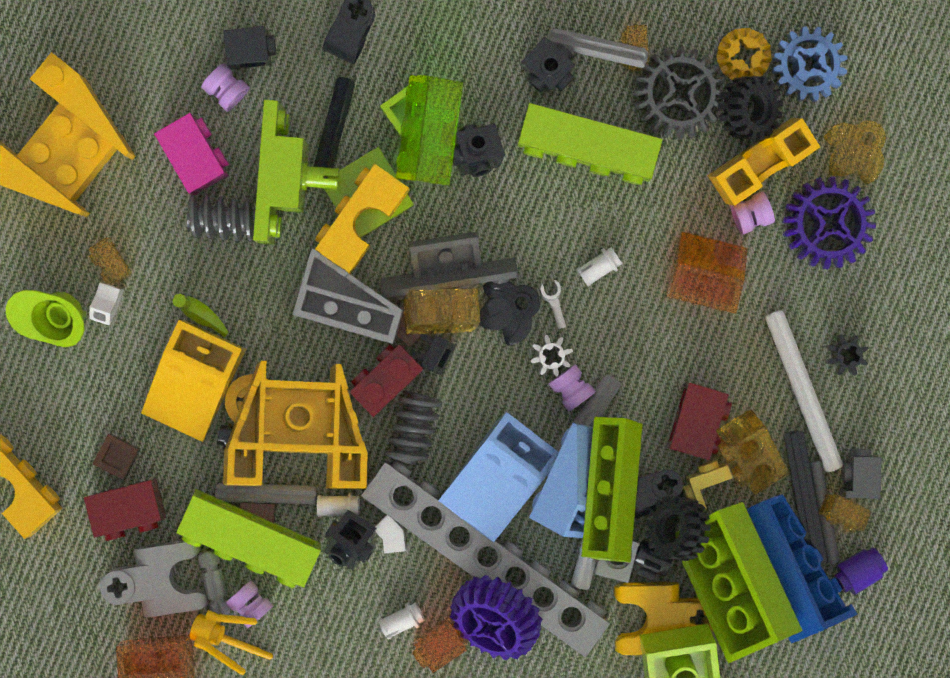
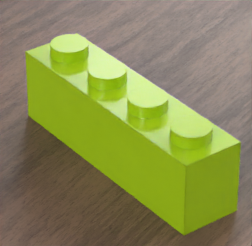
M529 103L518 147L524 148L523 154L541 159L544 154L557 157L556 163L576 168V164L581 163L590 166L589 172L609 177L610 172L623 175L622 181L642 186L643 181L649 182L653 177L663 139Z
M594 417L581 557L631 563L643 424L627 418Z
M195 489L176 532L182 535L181 539L189 545L200 547L203 544L214 549L213 553L216 556L229 561L233 558L246 563L245 567L258 574H264L265 571L277 576L276 580L291 588H295L296 585L305 587L321 552V542L277 523L270 522L198 489Z

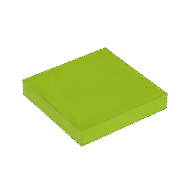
M379 147L339 170V178H326L339 181L338 190L324 188L335 207L338 206L345 195L350 198L358 188L354 182L365 167L371 170L373 165L376 164L399 180ZM407 194L391 218L377 209L365 210L356 220V232L360 238H363L415 205Z

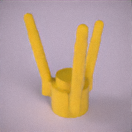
M208 610L206 615L199 614L192 624L190 639L195 641L194 646L205 650L240 675H244L246 670L213 647V644L218 646L222 641L269 660L273 658V654L225 635V626L220 625L221 622L255 625L257 624L256 618L218 614Z

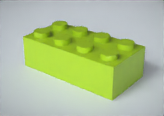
M743 502L710 514V519L705 521V524L711 525L710 531H705V536L709 537L708 543H701L705 548L704 551L697 553L698 557L695 559L682 561L728 664L803 631ZM680 530L675 532L676 539L679 536Z
M708 624L639 635L645 678H720L717 645Z

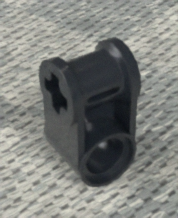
M370 0L344 1L335 22L325 38L322 47L323 51L353 65L356 63L376 15ZM363 4V8L367 13L366 16H358L357 20H354L355 16L351 12L352 8L358 9Z
M668 469L638 477L634 519L648 515L651 508L657 509L654 503L657 500L663 501L662 497L664 496L683 497V481L677 472ZM664 482H669L670 486H673L672 494L667 495L666 491L662 490Z

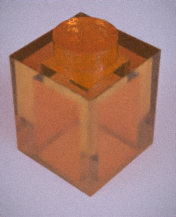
M449 617L414 639V646L416 648L412 651L414 657L423 669L428 666L432 673L467 651V643L463 638H460V633L453 627L454 624Z

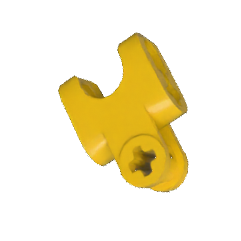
M620 582L614 586V596L617 601L622 604L638 605L643 608L647 615L642 628L631 633H621L616 638L615 651L622 655H642L639 636L642 634L708 624L711 632H713L708 618H702L701 624H696L694 619L690 618L696 616L697 610H702L705 616L706 614L698 597L680 598L678 582Z

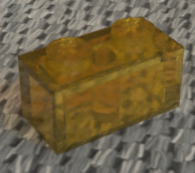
M647 25L625 26L624 32L620 33L621 43L645 48L648 51L646 64L650 65ZM622 64L626 66L627 72L643 71L640 67Z
M106 237L88 248L91 252L89 257L95 266L99 265L103 271L100 275L106 284L110 283L115 286L133 275L111 238Z
M826 494L819 514L826 517L825 521L835 525L839 523L843 525L844 530L855 533V531H865L871 511L837 494Z

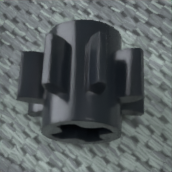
M837 335L838 344L835 346L826 345V348L831 351V358L827 359L825 363H834L837 366L835 374L841 375L845 368H848L849 373L855 376L857 375L856 367L859 364L868 365V362L863 359V352H866L869 348L860 347L856 344L858 341L857 335H853L849 342H846L843 335ZM850 348L849 353L853 355V360L843 363L844 356L840 355L842 349Z
M642 540L634 560V564L640 566L637 573L654 581L656 574L665 577L673 560L657 556L653 553L655 549L650 548L648 542Z

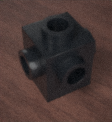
M546 37L521 61L520 67L529 74L526 78L527 81L540 93L545 89L551 94L556 88L562 92L575 77L571 74L575 67V64L571 61L574 58L573 54L560 43L555 46ZM553 65L556 70L548 71L545 69V66Z
M495 123L481 127L471 124L460 128L455 133L452 144L449 146V156L452 165H458L461 176L471 174L472 177H479L488 174L493 168L500 167L505 153Z
M347 510L339 522L335 520L325 533L324 537L328 540L324 552L338 566H346L353 571L360 561L365 564L374 552L376 546L372 542L377 528L350 510Z

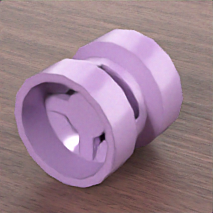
M225 63L218 66L201 86L208 95H214L218 98V104L226 112L234 108L250 89L243 80H237L233 77V71Z
M763 191L752 195L748 201H741L735 206L730 205L733 219L741 235L753 231L755 226H767L775 223L771 204Z
M576 364L548 383L554 392L562 393V404L568 412L596 392L590 383H585L579 379L582 372Z
M252 580L225 602L231 610L238 611L241 616L256 618L257 621L274 606L268 598L261 597L258 593L257 585ZM251 600L252 602L246 606L245 604ZM244 624L247 628L252 626L249 624Z

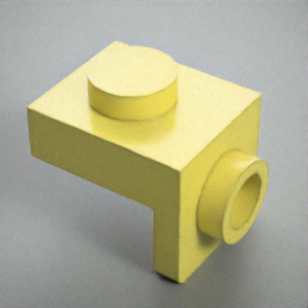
M717 460L699 465V472L685 477L688 485L683 486L685 497L699 501L698 504H703L705 508L706 505L700 490L732 479L729 466L724 463L718 464Z

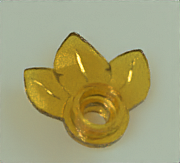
M870 120L860 122L857 125L843 122L831 127L824 135L826 142L835 147L829 160V173L831 175L846 176L857 171L861 180L866 185L877 179L884 166V157L881 149L886 142L885 131L879 123ZM866 132L873 133L875 135L874 142L871 144L863 143V134Z

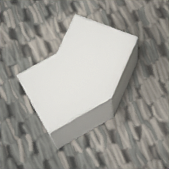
M100 282L96 295L90 305L89 319L110 326L124 289Z
M386 515L374 526L377 528L376 533L383 539L384 554L406 551L404 527Z

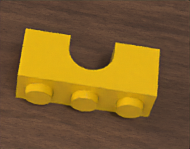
M790 118L777 127V129H774L773 134L758 140L707 176L725 204L735 206L762 188V182L769 176L785 167L794 166L819 149L820 145L803 118Z
M376 164L373 165L371 170L367 167L362 170L354 182L358 186L351 198L347 195L344 196L334 211L338 214L334 223L331 226L326 223L315 238V241L319 243L315 250L350 274H352L371 247L356 232L355 223L358 216L365 210L377 209L391 218L410 191L409 187Z
M0 434V477L9 480L15 491L12 504L1 514L26 539L33 536L63 508L58 503L60 498L50 486L45 485L43 487L35 478L37 475L35 469L26 460L20 461L11 452L14 449L13 445L5 436Z

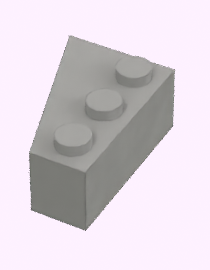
M312 248L292 315L395 344L404 311Z

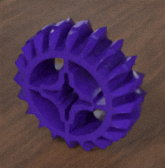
M834 176L828 178L826 187L821 177L814 180L815 190L809 183L803 184L802 190L805 196L797 191L791 195L798 205L791 203L785 205V209L793 213V217L787 216L782 218V223L792 224V229L784 231L783 236L789 237L794 235L796 239L788 245L789 249L792 250L801 246L802 250L798 253L797 258L802 260L808 254H811L809 266L812 267L817 265L820 258L822 269H829L832 259L836 268H842L844 266L843 256L849 263H854L856 256L853 250L859 254H864L867 251L860 241L868 243L873 241V237L865 233V230L876 228V223L866 221V217L874 215L875 210L868 209L865 211L862 206L870 201L869 197L866 196L859 200L856 198L861 191L859 186L854 187L848 192L849 180L847 179L842 180L837 188V180ZM822 195L841 199L831 210H827L821 205L816 206L812 202L814 198ZM848 208L851 209L854 216L855 226L853 235L850 234V230L844 222V217L849 210ZM805 211L808 212V216L814 223V229L809 239L803 229V215ZM836 214L832 222L836 231L831 228L822 232L826 224L822 215L827 218ZM827 236H832L837 241L841 240L846 244L837 251H826L816 247Z
M484 575L481 579L474 576L459 588L450 606L452 612L449 616L454 621L453 627L461 631L460 638L470 641V647L476 646L480 649L481 654L488 652L494 659L500 655L506 661L510 657L518 659L521 655H526L532 649L540 636L543 619L538 615L539 608L531 605L533 598L525 597L522 594L523 589L517 590L512 587L511 581L506 584L498 576L492 580L487 575Z

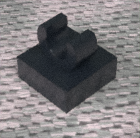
M421 334L420 339L428 343L429 349L424 354L414 350L411 354L414 358L423 361L422 367L441 375L456 345L437 335L433 338L429 335Z

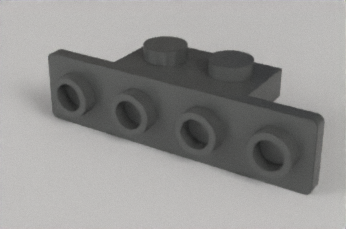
M477 232L409 242L414 273L381 278V292L384 298L403 299L414 293L436 294L444 289L453 287L469 289L485 282L501 284L510 281L511 278L519 277L515 258L481 262Z

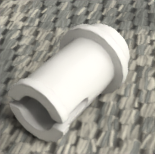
M612 247L607 250L601 249L603 253L577 268L588 287L612 270L617 272V267L622 265Z
M349 492L348 496H317L318 517L344 516L347 510H350L357 516L360 515V497L353 496L352 492Z
M408 602L405 604V608L379 619V624L385 637L391 639L393 636L413 626L419 628L420 623L424 622L425 618L416 602L413 604Z

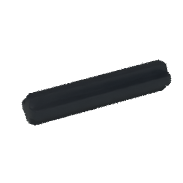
M338 77L336 80L313 167L333 168L355 87L354 80L350 78Z

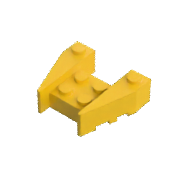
M51 52L31 76L30 80L59 102V104L18 155L0 141V185L87 217L90 213L79 205L76 200L117 150L131 160L136 156L115 126L105 107L97 98L87 79Z
M261 360L256 365L224 450L223 485L261 486L263 451L327 454L326 489H366L368 453L360 434L356 413L352 407L342 365L335 364L330 367L329 383L266 380L267 361Z

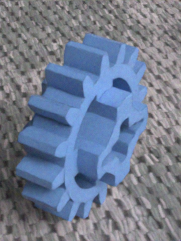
M805 26L800 29L799 37L794 31L787 35L790 43L783 40L778 43L777 46L782 53H774L772 55V59L779 62V65L774 67L771 72L781 75V78L776 82L777 86L784 84L788 86L785 93L786 96L791 95L795 91L798 93L797 99L799 102H802L806 95L810 96L812 102H816L819 99V92L826 98L832 94L829 86L836 89L841 86L842 83L836 77L847 74V70L840 67V64L848 58L846 55L838 54V50L843 46L842 42L835 45L831 43L834 35L832 32L822 37L821 27H817L812 34H809V30ZM806 42L816 44L813 48L809 49L796 46ZM826 53L830 57L831 68L826 63ZM812 58L814 60L813 69L807 71L804 68L806 65L805 61ZM787 61H789L793 67L794 74L792 77L788 71ZM807 80H815L818 83H822L813 87L803 86Z

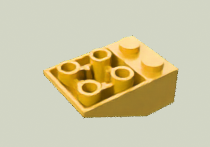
M178 320L163 352L141 414L204 442L247 349L188 321Z

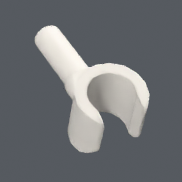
M554 280L557 293L553 296L547 295L542 284L541 296L545 301L549 302L557 327L561 329L566 327L559 301L561 286L559 282Z

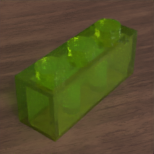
M427 75L409 76V84L406 88L405 114L401 124L400 151L396 161V179L450 185L463 82Z

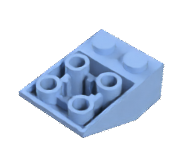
M506 412L494 423L438 501L491 542H495L547 476L548 467L557 458L559 452Z
M572 423L571 427L564 433L561 440L562 447L557 458L548 467L547 480L542 491L533 500V510L529 518L563 537L583 538L593 427Z

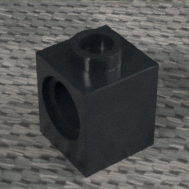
M265 26L223 30L226 62L231 70L272 65L271 56L276 55L274 35H268Z

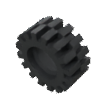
M760 76L732 79L733 83H727L725 88L728 92H721L720 98L724 99V103H718V109H723L724 114L719 115L720 121H726L722 126L724 130L730 131L729 135L737 137V139H764L765 136L773 134L772 129H777L779 123L775 120L776 118H782L783 113L778 112V107L783 106V101L776 98L781 95L779 89H773L776 84L773 81H768V78ZM750 97H752L754 103V112L751 119L747 112Z
M664 496L662 497L663 501L657 500L654 503L657 509L651 508L649 514L653 516L652 520H646V526H651L650 531H646V538H652L648 545L650 548L655 549L653 553L664 559L689 561V559L697 558V553H702L705 549L701 543H708L709 537L705 536V531H710L711 525L705 524V521L710 518L708 513H702L706 508L703 504H698L699 501L685 497ZM680 518L681 528L679 536L676 539L675 526L677 520Z

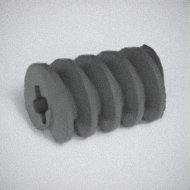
M191 195L187 210V231L189 232L191 229L194 238H200L205 229L208 239H214L219 231L222 240H228L232 232L235 241H241L246 232L248 241L255 242L253 236L256 209H252L250 199H246L243 207L239 208L236 198H232L229 207H225L223 197H218L215 206H211L209 196H205L202 204L198 205L195 195Z
M405 390L410 394V397L399 398V402L407 407L405 411H396L395 413L397 417L403 420V424L392 425V429L399 433L400 436L388 439V442L394 445L396 450L385 451L384 455L405 463L420 465L417 461L428 460L429 456L421 448L431 447L432 441L426 438L424 434H432L436 430L428 421L439 419V415L431 410V408L442 407L443 402L434 397Z

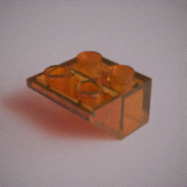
M681 231L665 298L727 314H736L745 280L748 248Z
M190 635L123 640L116 646L118 678H195Z

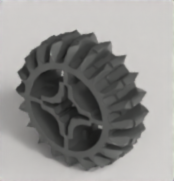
M678 47L676 57L674 58L670 48L664 50L665 61L657 54H654L651 60L655 68L645 64L641 69L648 77L637 76L635 80L636 83L644 86V88L635 89L633 92L635 97H644V101L636 103L635 108L636 110L647 108L648 112L641 117L642 122H647L651 117L655 120L650 128L652 132H655L660 125L665 127L662 133L663 138H668L672 129L675 130L676 140H682L685 129L691 139L697 136L695 126L703 133L707 132L709 127L705 119L715 124L719 118L712 110L723 111V109H718V103L721 102L716 101V99H721V92L727 91L716 90V87L722 85L725 82V78H713L712 75L719 70V66L713 65L708 69L705 66L710 59L708 55H705L700 62L695 60L698 54L697 49H692L689 57H685L684 47ZM684 67L698 75L690 79H681L675 72L672 73L669 68ZM660 74L666 87V96L655 104L652 90L655 78ZM704 83L707 91V101L702 113H700L696 108L697 103L694 99V91ZM693 84L684 96L686 101H681L680 98L678 101L673 99L667 103L676 91L674 86H679V89L681 87L686 89ZM676 107L681 109L685 115L688 114L691 119L685 121L674 120L665 116L662 112Z

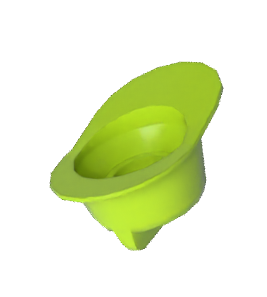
M22 290L16 292L8 299L5 308L6 318L11 327L20 335L61 347L74 346L82 339L85 331L84 319L86 318V311L82 309L80 302L71 294L60 291L49 294L37 290Z

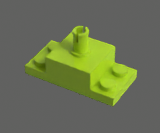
M264 100L253 236L254 241L275 245V237H281L282 217L277 215V211L304 213L307 187L338 190L339 181L336 179H324L325 177L339 178V168L309 166V144L305 139L283 136L289 135L290 115L287 114L279 101Z

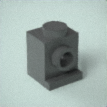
M850 449V455H847V462H843L841 467V479L843 483H846V489L839 488V495L845 498L881 499V457L871 455V449Z

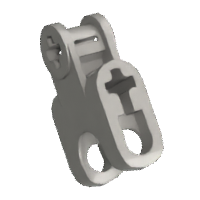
M183 540L134 548L136 564L112 569L103 577L100 583L102 597L113 605L141 601L144 617L200 610L208 605V598L204 590H185L179 587L173 578L175 564L179 561L195 557L200 551V547L189 545ZM117 578L120 579L121 583H127L128 587L122 593H120L119 588L112 587Z

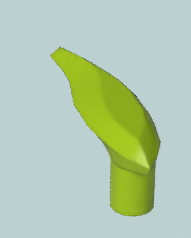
M177 294L173 297L174 306L180 308L188 318L200 325L212 328L223 337L227 336L228 330L207 305L196 298Z

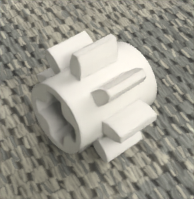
M545 335V345L540 347L533 344L532 347L539 352L538 357L530 361L531 363L540 362L543 365L540 369L541 375L549 368L553 370L555 377H558V367L563 365L570 368L571 365L565 361V355L570 354L573 350H563L561 347L563 337H560L556 343H551L549 336ZM554 346L557 347V355L561 357L558 363L551 362L550 365H546L544 363L546 357L542 354L543 350H551Z

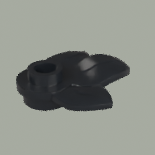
M511 281L501 284L487 282L483 285V289L490 301L485 303L480 309L477 323L483 328L490 330L502 329L504 340L508 346L521 342L532 329L531 317L539 311L541 299L538 292L529 285L516 286ZM520 296L528 300L527 308L519 307L517 300Z

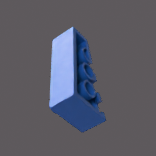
M783 494L747 508V512L803 630L788 637L791 644L858 615L853 605L846 606L838 593L842 588L836 578L829 580L822 569L821 562L824 559L817 548L814 549L805 542L806 531Z

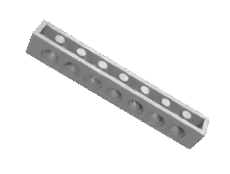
M395 460L393 464L389 461L384 463L361 495L363 498L473 577L481 579L484 575H487L494 580L498 576L503 583L507 584L509 582L505 577L507 570L511 567L522 568L525 572L524 579L517 584L511 583L512 587L517 590L523 589L522 594L525 597L533 598L536 589L540 587L551 589L553 596L549 602L541 604L536 602L534 598L531 605L539 608L538 615L543 619L541 626L581 655L587 657L610 625L608 619L604 617L607 613L604 608L592 600L586 604L576 597L579 591L565 580L558 584L549 577L551 571L537 560H534L532 564L521 557L524 551L511 541L506 540L503 544L496 539L495 542H491L439 502L440 498L437 495L440 491L426 480L419 484L410 477L412 471L398 460ZM400 486L409 487L414 494L413 500L408 504L397 502L394 497L395 489ZM428 506H435L441 511L442 518L435 524H429L423 520L422 511ZM462 526L469 531L470 536L465 543L457 544L451 540L449 534L454 527ZM486 546L494 548L497 552L496 560L490 564L482 563L477 557L479 550ZM575 607L580 610V618L575 623H566L561 619L562 612L566 608Z

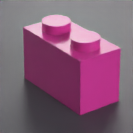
M189 113L154 133L190 195H196L229 176L225 170L229 163L219 147L213 149L207 138L212 136V133L202 117L196 120Z

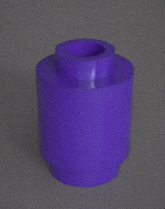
M874 547L869 550L862 549L836 566L838 573L834 575V578H836L845 593L850 591L853 595H856L882 579L883 573L888 571V567L883 557Z

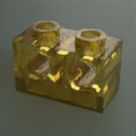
M478 288L409 290L404 299L406 334L474 332L480 323Z
M752 409L716 430L722 441L717 447L728 464L733 462L735 467L730 469L740 487L746 484L751 492L756 495L790 474L766 426Z

